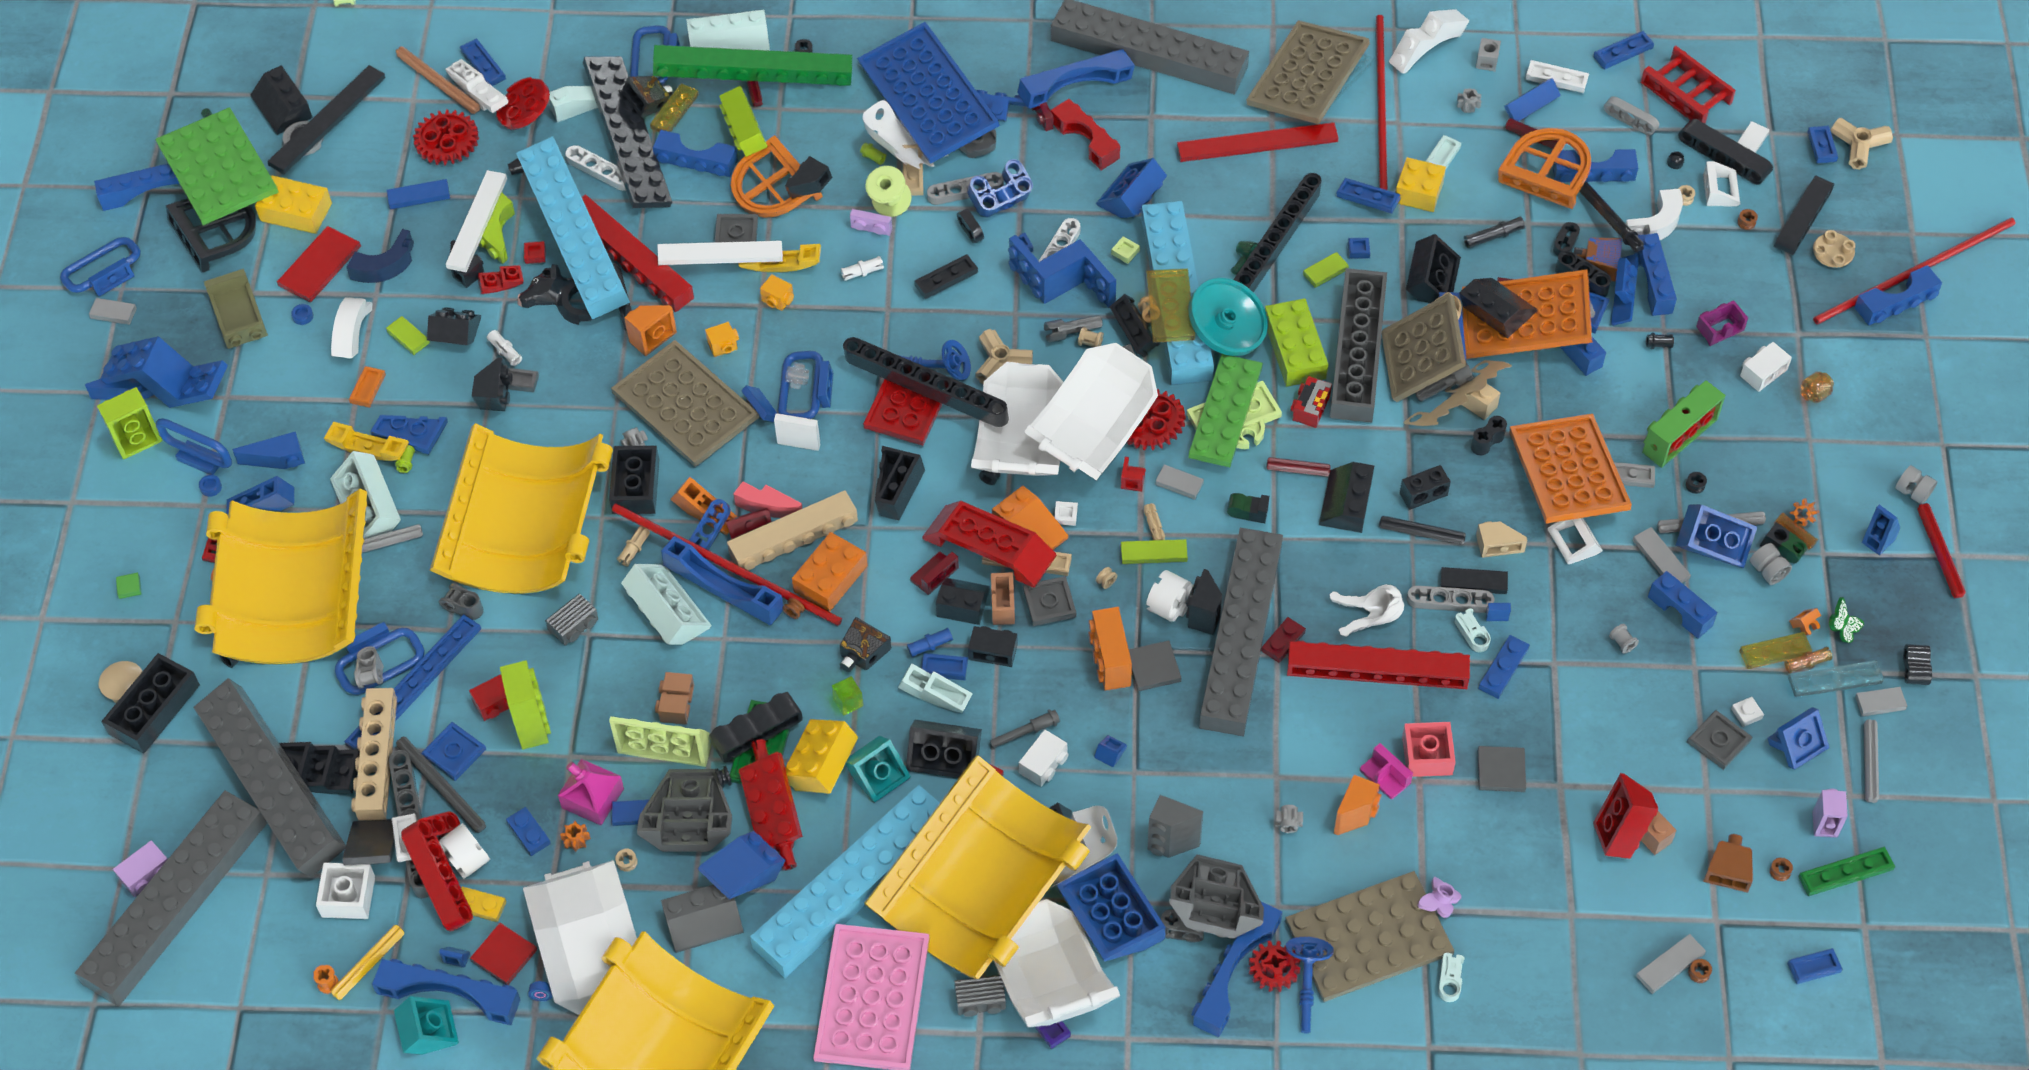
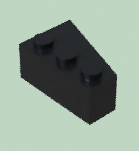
M882 446L875 503L880 516L900 520L925 472L921 455Z

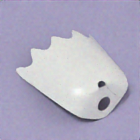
M881 100L864 112L862 116L863 122L869 135L897 159L919 169L920 163L932 167L935 166L934 163L930 164L923 153L921 158H919L917 148H903L902 145H914L916 143L897 119L886 101ZM879 108H883V117L877 120L876 112Z
M1092 806L1072 812L1076 822L1091 826L1083 838L1090 852L1076 871L1065 866L1053 883H1061L1069 877L1097 864L1114 851L1117 846V836L1106 808ZM1103 816L1107 818L1108 830L1104 827ZM1102 836L1106 840L1104 843L1101 842Z

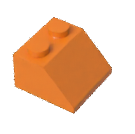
M640 305L624 317L629 343L644 356L650 354L677 333L673 308L670 305Z
M1353 775L1337 811L1334 834L1340 835L1366 826L1371 817H1376L1382 794H1379L1380 784Z

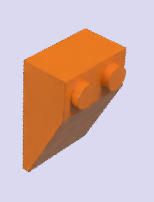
M1021 486L992 508V514L1035 532L1052 550L1069 538V535L1042 501L1025 486Z

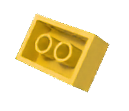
M271 175L272 180L277 186L278 193L256 203L255 208L260 221L316 234L332 205L328 189Z
M809 720L785 767L789 784L795 791L831 793L858 739V736L845 721Z

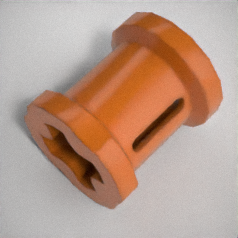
M320 965L314 970L313 979L317 983L318 989L324 994H330L331 989L339 982L334 969L329 965Z

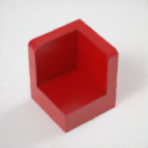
M1129 457L1124 459L1121 489L1142 492L1146 469L1129 466Z

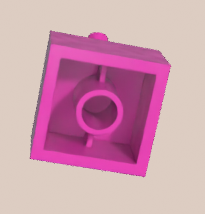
M583 759L577 765L570 762L566 769L572 774L558 794L561 808L602 826L612 809V802H616L624 790L622 778L620 775Z

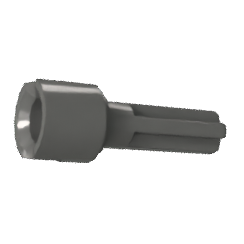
M1099 315L1064 322L1062 319L1048 321L1044 323V330H1052V333L1046 335V340L1049 343L1064 340L1068 334L1081 332L1082 327L1087 328V330L1100 328L1103 325V321Z
M1466 362L1465 367L1415 394L1419 401H1423L1454 384L1461 386L1474 379V376H1472L1473 373Z

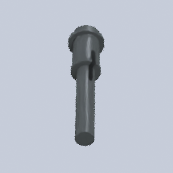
M1049 709L1047 710L1048 713L1030 719V723L989 740L992 748H996L1032 731L1037 733L1052 725L1054 727L1057 726L1060 719L1056 710L1051 711Z

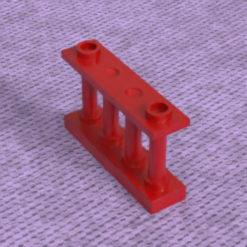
M1678 46L1673 47L1669 63L1658 71L1648 66L1644 69L1641 83L1686 118L1689 120L1697 119L1706 124L1709 109L1721 100L1731 105L1736 92L1732 86L1725 83ZM1676 66L1685 72L1673 82L1664 77ZM1690 78H1694L1700 83L1688 93L1678 88ZM1706 89L1715 94L1703 105L1694 100L1696 96Z

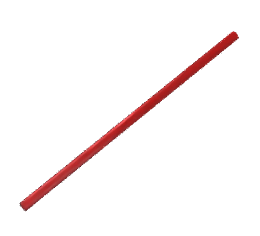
M1377 15L1379 188L1388 190L1384 16Z
M2009 218L1863 293L1874 288L1885 291L1907 280L1911 272L1927 265L1932 267L2015 225V220ZM1859 295L1813 317L1815 324L1818 325L1855 306Z
M616 503L613 505L612 511L668 540L676 536L692 545L705 559L758 586H766L782 595V598L786 600L789 598L798 600L806 610L837 626L841 624V617Z

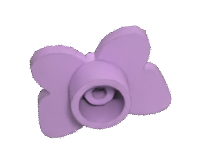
M1434 877L1432 880V893L1424 895L1418 902V907L1430 912L1437 910L1441 917L1448 918L1454 909L1452 904L1460 901L1461 894L1454 890L1450 884Z

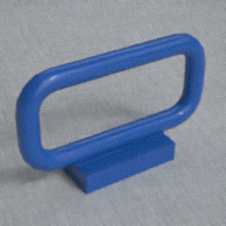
M659 25L645 26L638 29L633 35L630 76H638L640 39L643 35L661 33L663 34V45L680 46L677 33H671L668 28ZM660 76L658 80L661 84H664L668 77Z
M120 237L114 239L63 269L60 274V280L71 292L79 293L92 287L99 297L134 277L130 265L138 260L141 251L130 238ZM121 245H126L132 251V254L128 257L122 258L81 284H73L69 279V275Z
M794 352L784 359L778 406L779 414L812 419L817 415L820 404L822 408L831 407L834 373L829 361H823V357L818 352ZM813 359L815 360L811 409L805 413H788L787 401L791 364L796 360Z
M164 418L156 421V428L160 437L170 446L179 449L175 455L177 461L210 475H214L219 467L229 468L232 465V459L228 450L220 442ZM167 429L174 431L178 434H181L185 437H188L201 444H204L208 447H211L217 452H214L189 440H187L184 443L172 437L168 433Z
M385 622L355 636L354 642L345 647L348 654L340 658L335 665V674L342 688L352 695H359L365 693L368 688L378 686L377 683L365 685L364 688L360 689L358 686L352 685L344 673V667L357 660V654L361 649L368 646L378 649L402 636L410 640L416 654L411 659L384 672L383 683L413 668L424 657L425 652L418 636L413 630L408 628H398L389 632Z

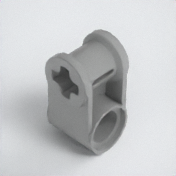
M372 646L361 649L357 654L354 675L356 684L360 689L364 688L365 685L373 683L379 685L383 683L384 665L377 650Z

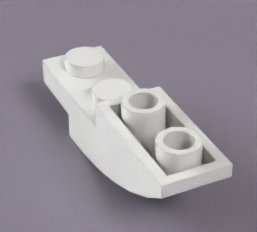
M462 59L446 68V72L457 86L476 101L483 111L488 109L494 113L508 104L505 95L488 84L480 72Z

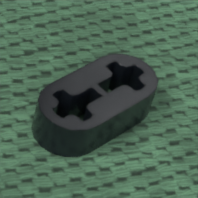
M968 209L958 212V222L973 243L983 240V231Z
M1567 222L1561 227L1553 248L1557 256L1562 251H1573L1580 233V227L1576 223ZM1572 231L1571 235L1567 236V233ZM1563 243L1567 244L1564 249L1561 248Z

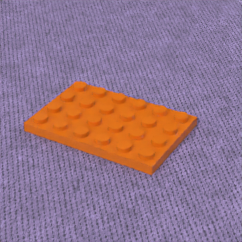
M1587 270L1500 281V284L1537 308V312L1509 338H1506L1463 307L1466 359L1592 343L1589 277Z
M1593 413L1510 426L1509 433L1546 524L1631 510L1632 503Z

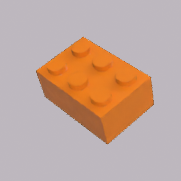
M830 532L792 577L794 593L830 612L868 566L866 552Z
M1119 607L1092 611V620L1088 621L1090 629L1088 635L1090 645L1094 647V663H1098L1099 683L1103 682L1105 691L1130 687L1132 662Z

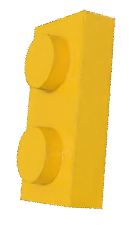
M461 887L473 916L494 922L499 921L506 905L505 898Z

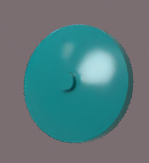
M1214 278L1202 283L1192 294L1188 306L1191 325L1198 337L1211 349L1229 356H1243L1254 351L1262 343L1268 329L1267 314L1259 298L1248 287L1232 279Z

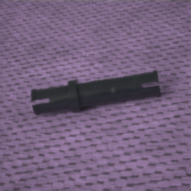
M1520 216L1510 221H1501L1498 225L1464 236V243L1469 249L1498 237H1507L1510 233L1525 229L1524 220Z

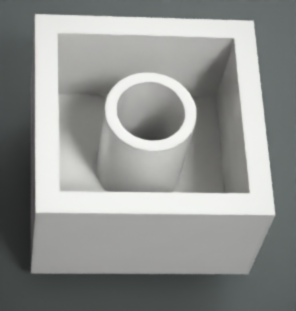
M323 863L316 907L321 917L368 919L375 882V875L370 864L345 866L343 863Z

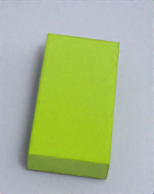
M1335 252L1303 270V275L1316 288L1345 272L1349 265Z
M403 316L386 327L387 332L413 355L430 343L427 337Z

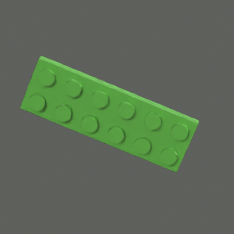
M1221 354L1189 451V458L1231 467L1262 371V362Z

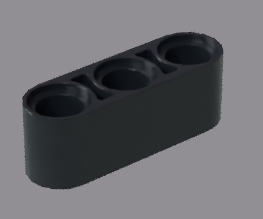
M1562 251L1558 255L1555 268L1556 274L1587 270L1589 292L1603 297L1608 295L1611 277L1607 273L1571 251Z

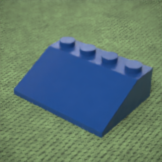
M1118 853L1056 885L1104 962L1144 951L1165 940L1166 927Z

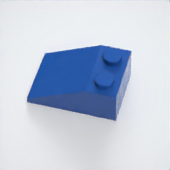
M1689 504L1675 546L1695 554L1744 568L1757 526L1701 504Z
M752 831L739 836L702 863L698 870L728 899H732L775 881L785 859L766 843L759 834Z

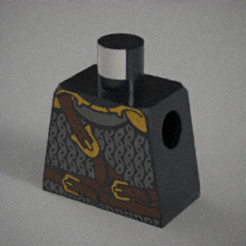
M630 76L621 90L640 118L663 110L669 97L673 94L672 88L669 85L663 86L655 76Z
M855 617L840 644L841 656L844 658L840 663L841 668L846 672H851L857 665L863 670H868L890 651L891 637Z

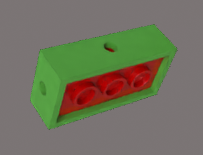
M1707 380L1701 385H1695L1687 397H1681L1674 408L1667 409L1660 420L1657 422L1653 421L1648 426V434L1643 441L1644 448L1642 453L1663 468L1718 420L1726 395Z

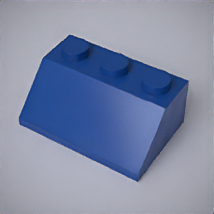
M1154 158L1130 163L1096 204L1122 219L1136 217L1141 212L1142 205L1148 203L1152 199L1151 195L1162 187V182L1167 175Z

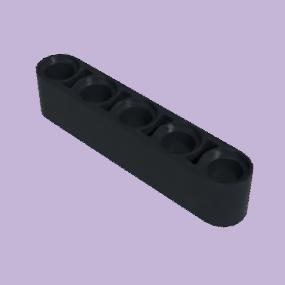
M1691 119L1678 133L1679 139L1685 145L1719 164L1736 170V174L1753 184H1761L1773 171V165L1769 160L1697 119Z
M1814 176L1775 242V248L1791 255L1795 254L1829 198L1835 183L1819 176Z

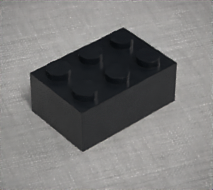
M614 446L609 496L611 510L616 503L636 514H656L660 461L657 446Z

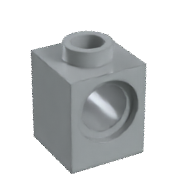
M1481 38L1476 69L1496 71L1501 41Z

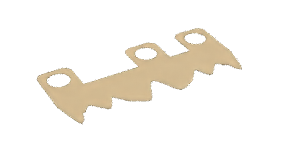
M1484 360L1471 369L1474 373H1480L1478 376L1458 389L1451 390L1452 386L1446 388L1445 392L1455 394L1430 413H1414L1404 421V424L1416 426L1438 425V417L1449 414L1448 409L1460 406L1469 400L1465 396L1467 393L1483 390L1487 384V379L1496 377L1497 371L1512 367V365L1501 361ZM1488 363V366L1484 369L1476 370L1479 365ZM1416 415H1422V417L1417 421H1409L1412 417Z

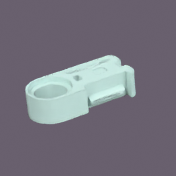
M1467 609L1465 614L1461 612L1456 614L1454 622L1471 649L1476 652L1486 651L1489 648L1491 637L1484 626L1480 627L1473 616V609ZM1482 637L1486 640V643L1478 645L1474 642V638Z
M1444 953L1438 993L1440 998L1446 1002H1454L1459 998L1462 986V964L1465 959L1462 955H1456V958L1452 957L1451 953ZM1452 985L1455 987L1456 993L1448 995L1443 991V987Z

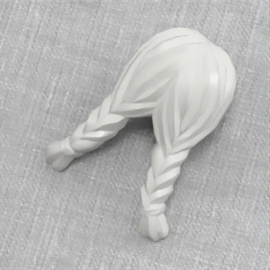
M1392 585L1378 586L1366 596L1361 597L1342 596L1337 592L1330 594L1332 602L1349 607H1363L1371 612L1368 617L1352 621L1346 627L1340 628V635L1346 637L1358 630L1392 622L1398 619L1404 610L1401 593Z

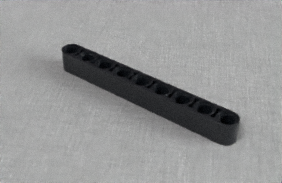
M1308 173L1304 176L1233 280L1245 285L1254 293L1318 199L1322 182L1320 175Z
M850 337L843 343L845 359L851 365L995 427H1003L1009 421L1007 404L997 397L859 338Z

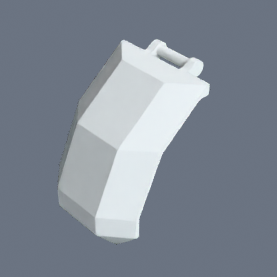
M1117 343L1086 349L1054 397L1032 424L1027 427L1024 433L1041 443L1038 449L1043 452L1047 451L1070 466L1069 469L1073 472L1079 468L1097 480L1120 452L1158 397L1152 366Z
M1006 362L984 381L983 392L1006 402L1009 421L1003 427H995L979 420L978 436L971 468L994 473L1034 476L1058 475L1060 460L1047 451L1043 452L1038 449L1041 443L1024 433L1064 383L1049 365Z
M614 860L592 867L589 861L584 862L582 866L553 875L551 873L545 874L546 881L523 887L554 1002L580 1015L610 968L601 957L614 937L627 941L631 946L637 940Z
M1048 899L1038 902L1011 940L1019 946V949L1008 964L1003 967L994 961L1012 1004L1027 1027L1051 1025L1095 1010L1120 996L1117 986L1114 987L1102 971L1083 928L1073 912Z

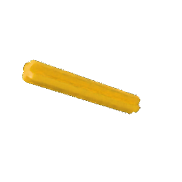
M394 925L331 989V994L336 999L341 1000L404 935L402 928Z

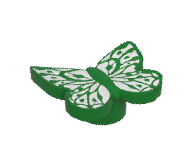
M1840 597L1835 608V614H1832L1829 618V627L1832 631H1840L1842 642L1851 643L1854 640L1853 633L1861 630L1864 626V621L1855 616H1849L1845 599Z

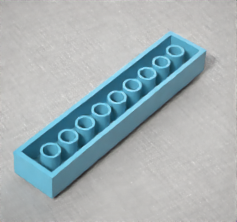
M552 136L517 152V157L592 320L630 303L554 137Z
M1182 201L1142 205L1141 222L1156 304L1160 310L1159 321L1171 385L1213 381L1214 363L1211 348L1198 337L1189 319V301L1199 286Z
M918 785L750 936L752 948L784 978L789 976L834 934L835 924H846L865 906V901L940 803Z

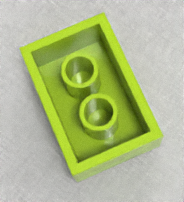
M137 387L97 405L123 460L163 441L147 404Z

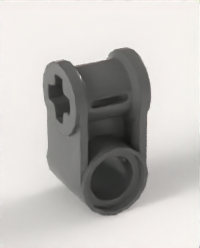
M455 583L450 584V590L444 598L439 600V604L445 610L461 616L464 614L472 620L480 618L484 612L478 594Z
M1175 910L1164 911L1161 921L1166 927L1165 938L1186 940L1188 942H1200L1203 940L1204 932H1196L1193 929L1187 928Z

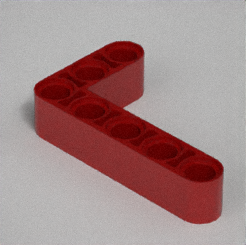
M448 811L417 820L401 831V837L443 926L448 931L453 932L472 921L473 913L439 843L441 838L460 825L457 815Z

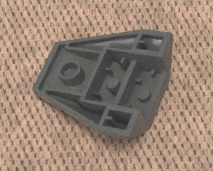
M669 769L639 815L637 835L662 852L710 851L731 834L732 813L723 789L719 784L718 777L715 774V769Z
M1197 854L1171 886L1169 903L1185 926L1196 932H1207L1218 937L1234 939L1263 924L1264 907L1243 866L1240 864Z

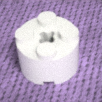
M1165 570L1159 576L1162 578L1160 583H1154L1146 605L1150 606L1147 610L1174 622L1178 616L1183 617L1188 609L1186 606L1188 597L1194 593L1195 589L1190 581Z
M463 823L439 841L445 855L463 879L491 860Z

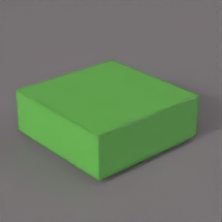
M138 572L116 577L119 599L142 594Z

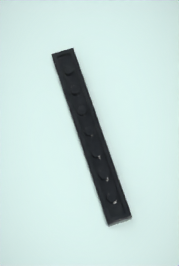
M368 65L267 161L268 166L282 174L288 172L385 79V73Z

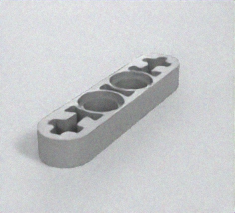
M998 172L977 175L983 176L992 189L995 188L996 190L1004 186L1002 174ZM975 176L930 186L927 190L928 201L933 205H940L968 199L967 188L971 179ZM959 188L961 191L959 193H952L951 189Z
M1413 586L1409 589L1407 595V602L1413 608L1465 612L1467 609H1473V612L1486 613L1488 603H1494L1495 600L1493 594L1485 590ZM1415 594L1419 595V600L1415 599ZM1435 595H1442L1445 597V601L1437 602L1433 597ZM1463 596L1468 602L1460 604L1456 601V598ZM1481 599H1486L1487 604H1482Z

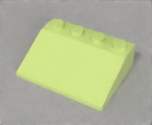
M610 716L609 721L619 754L706 767L712 746L709 738L710 732L703 729H690L678 725L670 726L658 722L650 723L637 719Z

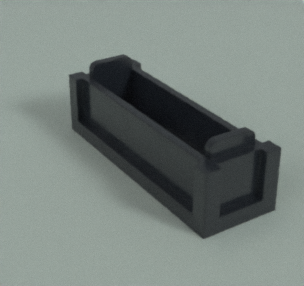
M1124 294L1110 306V309L1136 353L1146 357L1148 352L1160 345V342L1154 338L1134 304L1135 300Z

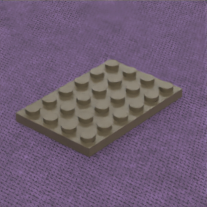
M1298 20L1246 99L1247 105L1320 124L1370 44L1369 38Z
M676 340L611 388L612 393L694 467L698 466L759 418V414L755 409Z
M1415 871L1285 918L1293 938H1319L1327 941L1334 948L1333 955L1330 958L1313 963L1312 979L1323 1002L1438 961L1443 958L1444 953L1454 955L1455 950L1435 911L1430 912L1418 907V902L1426 893Z

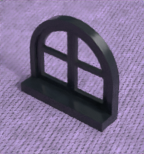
M188 198L166 205L167 220L202 273L210 270V261L238 252L247 246L255 235L256 219L250 206H246L237 210L239 212L221 217L205 225L201 224L194 227L184 212L193 209ZM244 219L245 228L236 239H233L224 225ZM219 227L229 242L208 249L199 234Z

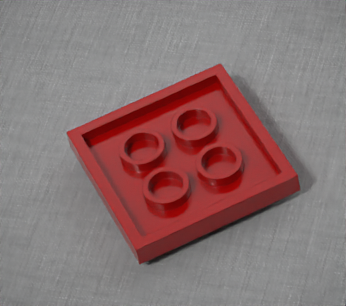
M884 379L863 426L864 429L924 446L942 403Z

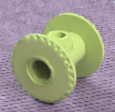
M880 166L867 177L866 192L872 199L873 207L880 215L897 217L908 209L911 204L912 195L905 183L904 175L899 169L893 166Z

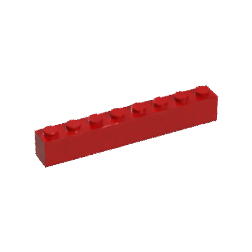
M586 194L582 196L583 202L612 261H617L626 273L630 272L639 284L647 287L651 295L661 299L663 305H670L674 312H677L694 299L692 285L670 266L658 265V256Z
M1290 641L1287 676L1467 689L1470 679V655L1458 652L1451 654L1439 651L1424 652L1416 649L1397 650L1391 647L1384 649L1373 648L1372 646L1358 647L1348 644L1331 645L1324 642L1306 643L1304 641Z

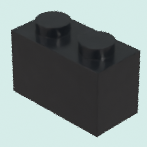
M974 626L968 647L969 660L1013 667L1018 646V634L1009 630L1000 631L987 626Z

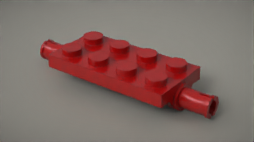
M763 739L756 740V743H751L756 761L739 769L753 830L785 859L782 869L791 870V865L793 868L797 867L792 850L794 841L803 836L783 757L779 752L768 755L766 741Z

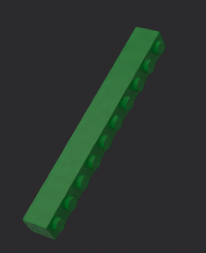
M654 45L653 76L851 86L852 55Z

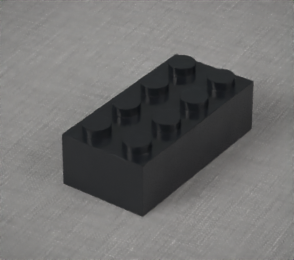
M157 653L101 722L108 735L144 754L200 684L193 671Z

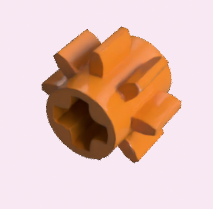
M1804 498L1802 499V505L1798 502L1793 503L1796 509L1791 511L1790 514L1796 518L1794 523L1800 521L1803 526L1807 525L1808 520L1814 523L1816 519L1813 516L1819 513V510L1814 508L1816 502L1810 504ZM1806 508L1808 510L1807 515L1802 516L1801 513Z
M576 821L570 825H564L565 833H561L560 836L564 841L565 848L571 847L575 852L582 847L586 848L585 842L591 838L589 832H586V825L580 826Z

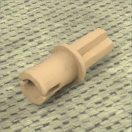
M639 526L632 538L626 541V546L617 557V561L619 563L623 561L621 564L628 567L636 553L642 550L641 546L649 536L650 531Z

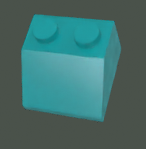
M880 735L850 755L845 763L854 781L873 802L878 801L911 778L891 740Z
M410 996L394 1009L403 1053L424 1055L459 1043L449 1000Z

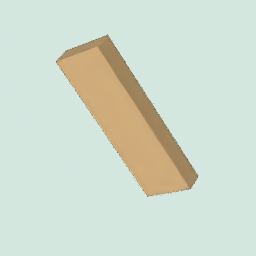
M916 144L902 145L905 149L917 148L918 157L921 158L922 152ZM903 163L905 183L909 187L912 196L923 195V163L919 164L920 169L908 163Z

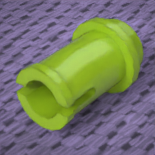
M864 143L860 149V153H862L864 158L868 157L878 165H882L886 160L887 155L873 147L872 143Z
M410 445L407 446L400 460H397L395 463L396 469L401 473H408L413 466L411 462L415 449Z

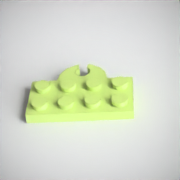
M1264 381L1257 383L1237 445L1239 449H1249V441L1243 437L1246 434L1254 437V444L1256 446L1260 444L1264 438V423L1282 417V411ZM1205 403L1187 409L1186 415L1195 430H1197Z

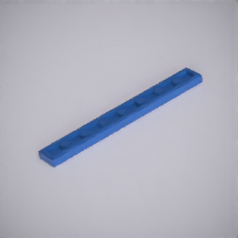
M463 614L394 688L397 697L395 721L481 630V626ZM359 726L344 741L345 745L350 749H358V737L362 736Z

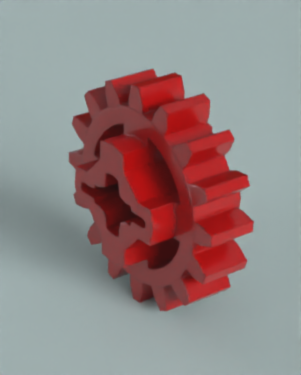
M1268 941L1267 947L1259 944V951H1252L1253 958L1249 959V965L1251 966L1249 967V974H1254L1253 982L1260 981L1261 989L1266 985L1269 986V992H1272L1273 987H1277V990L1281 992L1282 986L1289 989L1291 981L1296 983L1297 975L1300 974L1301 969L1299 967L1300 959L1291 956L1286 951V945L1281 947L1280 941H1277L1276 945H1272L1271 941Z

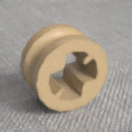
M1688 185L1680 186L1678 189H1680L1681 194H1685L1682 195L1683 206L1691 205L1695 197V190Z
M1106 567L1098 574L1096 582L1098 584L1102 583V587L1107 589L1114 584L1118 575L1112 572L1110 567Z
M631 849L620 850L615 858L618 868L624 872L632 871L638 863L635 852ZM629 856V859H632V861L629 860L628 864H624L623 862L624 857Z

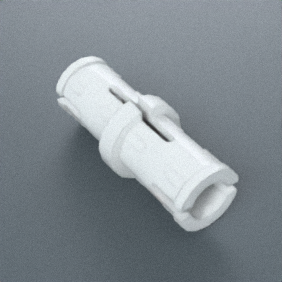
M878 256L864 262L860 260L858 264L841 268L844 281L861 275L865 277L867 273L884 269L882 259Z
M493 330L488 334L487 340L494 345L497 353L500 356H504L511 365L516 366L522 361V356L516 352L512 343L509 340H505L498 331Z

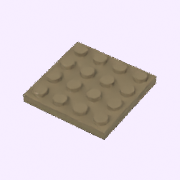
M1449 293L1382 330L1392 399L1396 402L1466 366L1454 296Z

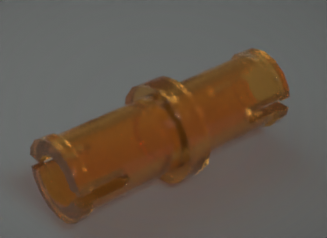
M1784 512L1774 522V524L1777 522L1798 536L1799 539L1805 542L1808 550H1811L1818 541V538H1815L1806 531L1801 523L1797 524L1785 515Z
M1826 646L1811 653L1807 651L1802 653V656L1786 660L1784 665L1788 673L1792 674L1805 668L1812 669L1817 664L1832 660V653Z

